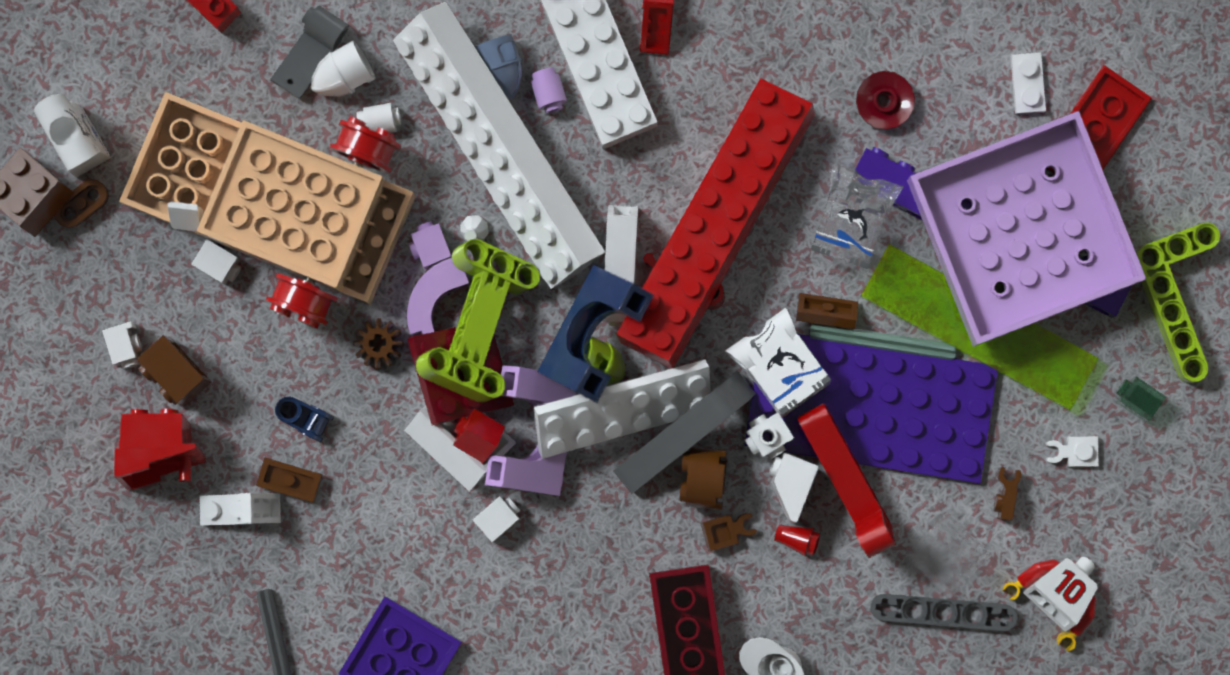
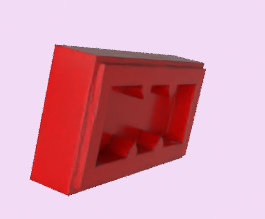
M644 0L640 52L669 55L674 0Z

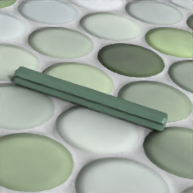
M815 323L811 324L809 331L810 338L946 360H954L956 356V345L951 343L861 329L838 328Z

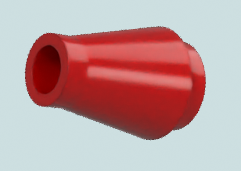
M779 524L774 541L789 547L805 557L807 554L814 556L821 533L815 532L814 528Z

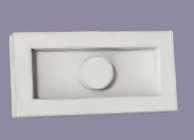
M1041 53L1011 55L1015 115L1046 112Z

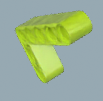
M1208 222L1148 243L1136 251L1146 277L1141 282L1176 373L1186 383H1195L1204 379L1208 373V364L1169 265L1208 251L1218 244L1220 231L1214 224ZM1199 230H1205L1209 233L1211 240L1208 245L1199 242L1197 236ZM1172 240L1179 241L1182 244L1183 252L1181 255H1175L1171 252L1170 243ZM1144 251H1150L1154 254L1155 263L1153 266H1148L1143 262L1142 253ZM1155 278L1162 279L1165 282L1166 291L1163 294L1157 293L1153 289ZM1166 306H1171L1176 310L1177 318L1174 322L1168 321L1164 317ZM1177 334H1183L1188 340V345L1184 350L1179 349L1175 345L1174 340ZM1189 361L1196 363L1199 372L1195 378L1190 377L1186 373L1185 368Z

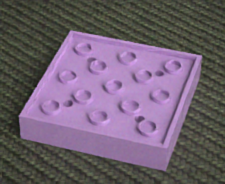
M1079 111L911 175L907 180L973 347L1140 283L1146 279ZM1047 167L1054 169V177L1046 176L1045 169ZM962 200H969L972 204L971 209H963L961 206ZM1084 250L1088 253L1087 261L1079 259V251ZM996 283H1002L1005 286L1003 293L995 291L994 286Z

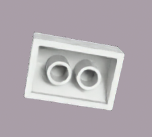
M424 406L404 431L470 492L486 476L488 459L482 463L453 446L457 436L454 429L460 419L431 425L427 407ZM503 431L499 444L491 455L504 457L516 442Z

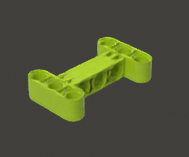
M470 239L456 247L452 253V261L455 267L474 277L450 350L434 348L422 354L416 361V369L418 374L424 379L474 401L483 403L499 397L505 390V380L502 375L485 367L484 362L507 292L518 295L536 287L540 281V273L532 263L479 239ZM467 249L473 254V261L468 258ZM493 261L499 266V273L493 268ZM519 273L525 278V284L519 280ZM431 357L434 358L438 364L437 370L434 369L431 365ZM458 369L464 374V381L458 378ZM484 381L490 385V393L485 390Z

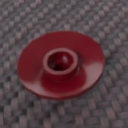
M880 71L873 73L863 80L857 90L856 106L858 113L867 124L874 128L888 130L899 127L908 120L914 110L915 96L912 86L904 77L896 72ZM883 96L888 97L890 100V105L887 107L879 104V99Z

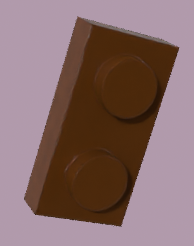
M799 293L796 321L855 329L858 301Z
M264 457L256 486L314 503L323 474Z

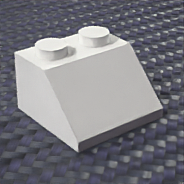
M784 453L781 458H774L768 475L773 476L771 483L787 520L797 523L819 466Z

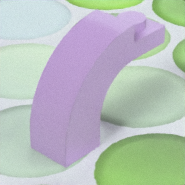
M452 258L434 265L415 285L407 310L408 328L411 336L420 333L436 332L433 316L439 301L450 292L470 286L467 274L455 267Z

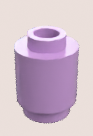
M553 67L534 72L531 85L539 110H545L547 114L562 110V104L567 102V98L559 74L555 73Z

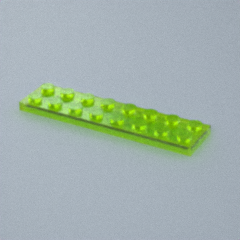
M888 244L860 295L861 298L936 339L955 347L958 351L980 363H984L1068 411H1071L1099 359L1036 323L973 347L944 273Z

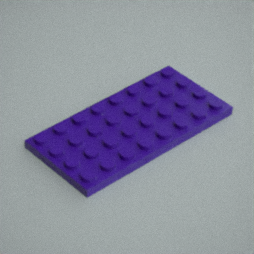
M797 334L829 376L831 382L827 387L782 418L794 437L783 445L786 449L785 453L818 458L797 417L825 403L858 464L971 483H981L998 366L810 338L809 335ZM755 382L753 390L756 394L751 399L746 432L751 429L749 425L751 421L763 414L768 419L777 413ZM763 432V440L771 442L772 434L770 432Z

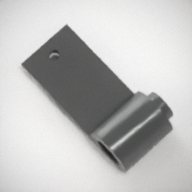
M320 5L315 9L309 8L302 19V22L305 24L303 34L270 79V81L299 100L311 85L312 75L319 62L329 52L335 51L349 29V24Z

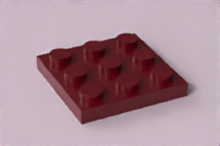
M457 327L412 336L407 339L415 368L416 361L422 354L434 348L450 350ZM493 335L484 366L501 374L503 363L495 335ZM431 357V365L434 369L437 370L438 364L436 360ZM458 369V378L464 381V374ZM417 372L431 425L458 420L462 416L467 418L474 409L484 414L514 406L513 398L499 396L483 403L474 401L424 379ZM484 381V388L490 393V385Z

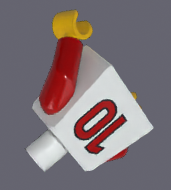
M1081 557L1076 564L1068 558L1061 562L1051 559L1035 563L1020 574L1016 582H1008L1002 589V591L1005 590L1009 585L1015 586L1017 594L1009 599L1015 600L1020 595L1021 589L1023 587L1027 588L1023 593L1065 631L1057 636V644L1059 645L1064 638H1071V643L1066 648V651H1072L1075 648L1076 636H1081L1095 618L1097 599L1094 594L1098 587L1089 577L1095 566L1086 557Z

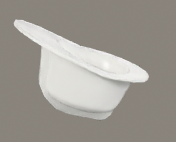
M761 637L750 639L744 643L740 650L739 660L742 668L748 675H804L801 660L796 652L790 648L781 647L770 639Z

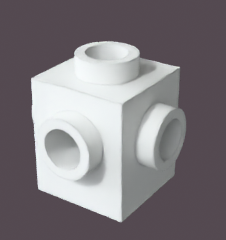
M779 413L774 414L768 419L763 414L749 423L751 429L746 432L749 438L745 439V442L753 455L759 453L762 458L768 454L769 458L772 459L784 452L786 449L783 445L794 437ZM763 432H770L772 434L771 442L763 440Z

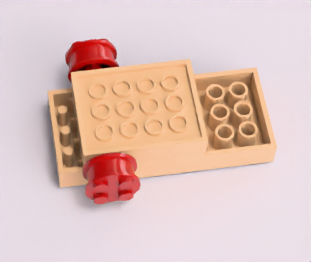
M165 92L119 202L169 224L168 203L179 202L198 205L204 210L197 231L189 232L304 278V280L299 278L296 280L276 273L275 278L278 279V283L272 297H266L265 301L271 304L270 309L288 318L294 313L299 316L298 321L318 329L320 324L327 326L328 321L325 317L331 303H337L338 298L320 290V287L316 286L315 283L371 305L416 196L412 191L385 181L383 176L363 169V167L387 174L391 173L392 169L389 167V163L394 151L400 150L401 145L396 142V138L393 137L394 134L389 131L377 128L375 132L370 130L365 122L349 116L348 121L340 120L341 132L336 144H330L329 149L352 162L351 164L243 120L241 123Z

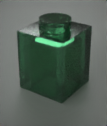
M1137 376L1131 378L1130 381L1125 379L1116 391V394L1119 395L1116 403L1143 422H1149L1166 398L1165 395Z

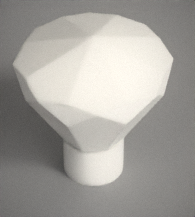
M479 215L467 216L460 225L461 234L466 241L470 239L483 241L489 233L487 222Z

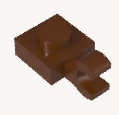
M1000 467L997 478L1003 485L1002 494H996L994 512H998L997 519L1012 521L1017 497V485L1021 480V470H1015L1013 480L1009 481L1004 477L1005 468Z

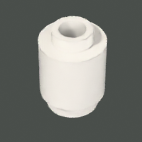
M392 103L364 107L363 111L357 112V119L365 122L366 126L375 132L377 128L391 133L397 132V125H402L399 108H393Z

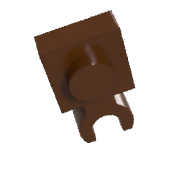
M731 514L701 522L708 552L738 544L737 534L742 536L754 535L757 532L756 529L746 530L743 527L744 520L752 518V514H741L736 518L735 522H733Z

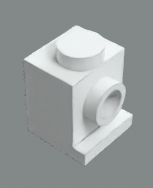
M131 321L102 330L112 364L115 366L121 365L122 369L132 368L140 364L136 359L139 357L138 352L142 351V345L138 335H132V330H136L137 327Z

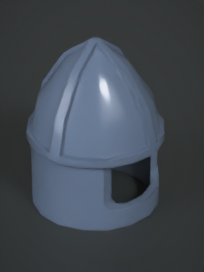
M512 34L474 46L507 99H513L520 86L523 73L521 61L523 60L522 57H519Z

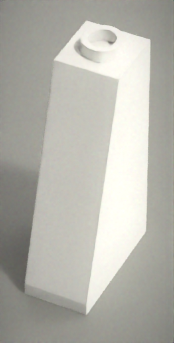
M609 205L605 270L634 283L638 207ZM615 313L606 317L603 321H608L610 326L620 327L626 315Z

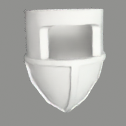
M351 41L334 52H329L319 62L312 75L311 89L313 92L324 96L353 94L356 87L375 80V75L358 44L355 41Z

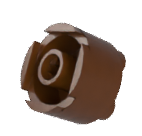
M691 447L690 452L686 451L685 454L683 453L682 472H687V481L681 483L680 501L686 502V507L722 510L723 502L717 501L718 498L722 499V494L725 491L727 461H722L721 457H726L727 450Z

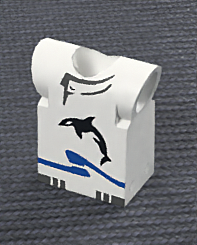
M64 94L46 97L35 106L34 113L66 170L75 178L112 158L82 106L69 101Z
M786 308L767 320L760 334L743 337L725 350L729 357L749 373L775 411L780 414L781 418L827 387L831 382L824 369L797 335Z

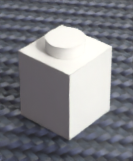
M206 239L191 264L226 285L228 280L233 282L241 270V266L238 265L240 262L238 257Z
M499 496L478 514L473 521L493 543L520 520L516 515L520 509L509 497L504 501Z

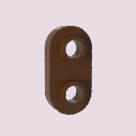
M90 179L73 190L74 193L54 215L55 220L66 228H75L81 225L106 205L109 192L103 183ZM92 190H97L99 197L94 201L90 200L89 193ZM69 208H73L76 212L72 219H68L65 215Z

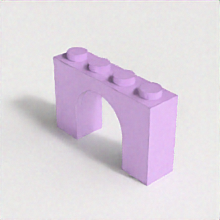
M502 366L501 375L505 380V390L500 396L525 400L536 407L576 395L575 391L538 373V370ZM537 445L531 454L521 459L490 455L485 485L560 496L567 452L542 459Z

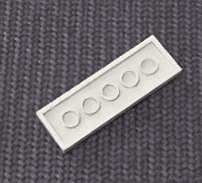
M704 359L605 387L597 403L579 394L534 407L538 450L542 459L676 421L711 392L709 365Z

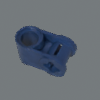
M290 396L281 398L275 406V414L280 421L320 443L323 440L321 436L329 420H333L335 417L313 405H308ZM287 402L295 403L298 410L297 414L290 419L285 418L281 411L282 406ZM319 418V421H318V423L316 424V426H315V428H314V430H313V427H314V425H315L317 419Z

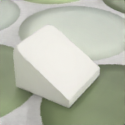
M168 203L171 227L180 230L197 231L204 210L196 204Z

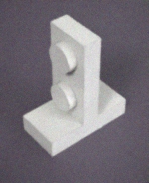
M280 493L200 496V526L281 523Z

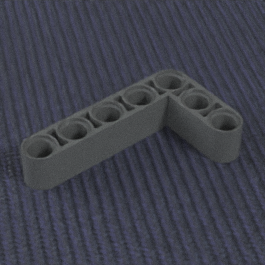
M736 371L613 470V472L629 492L633 494L742 407L756 394L742 375Z

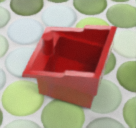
M132 409L130 414H121L119 448H115L114 477L126 490H134L161 482V476L179 471L180 482H191V467L206 462V456L196 443L192 444L191 424L182 413H178L177 409H161L160 413H149L145 409Z

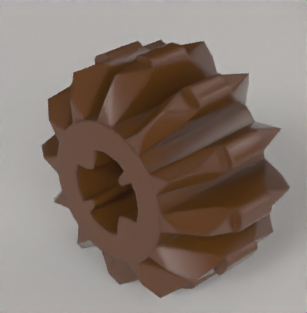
M380 318L376 319V328H373L372 324L366 321L365 327L368 329V332L365 333L360 329L356 331L359 336L363 337V341H353V345L363 347V349L356 353L357 358H362L368 354L364 360L365 366L371 365L373 359H375V368L381 369L382 359H384L385 363L391 367L393 366V362L389 358L391 354L398 359L401 358L402 355L395 351L394 347H404V342L394 341V339L400 337L402 332L395 330L390 333L394 326V323L391 321L386 324L384 329H382L383 322ZM377 336H382L381 339L386 341V346H382L380 351L376 352V348L371 347V342H375Z

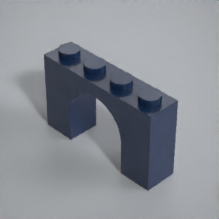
M593 265L537 372L597 403L611 376L593 367L589 362L588 346L593 332L606 317L615 313L624 314L640 322L654 295L626 279Z

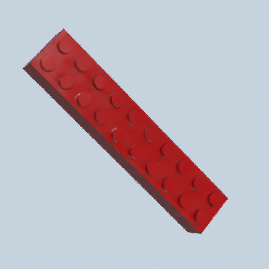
M760 78L642 287L654 296L641 321L639 322L626 316L616 333L621 344L670 369L675 367L815 116L813 103Z

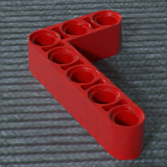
M825 403L798 416V421L855 523L856 536L866 556L871 558L896 545L891 522Z

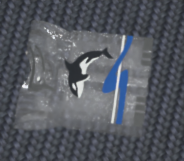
M832 163L829 197L811 250L868 269L886 215L904 186L883 179H866L856 170Z

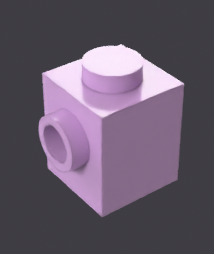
M432 221L415 227L417 232L411 234L413 242L408 244L414 259L420 258L425 270L446 259L452 258L439 223L433 225Z

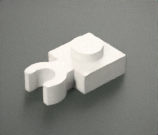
M1098 436L1067 437V445H1062V443L1055 440L1046 442V446H1054L1058 450V455L1054 458H1046V462L1057 463L1063 458H1067V467L1098 466Z

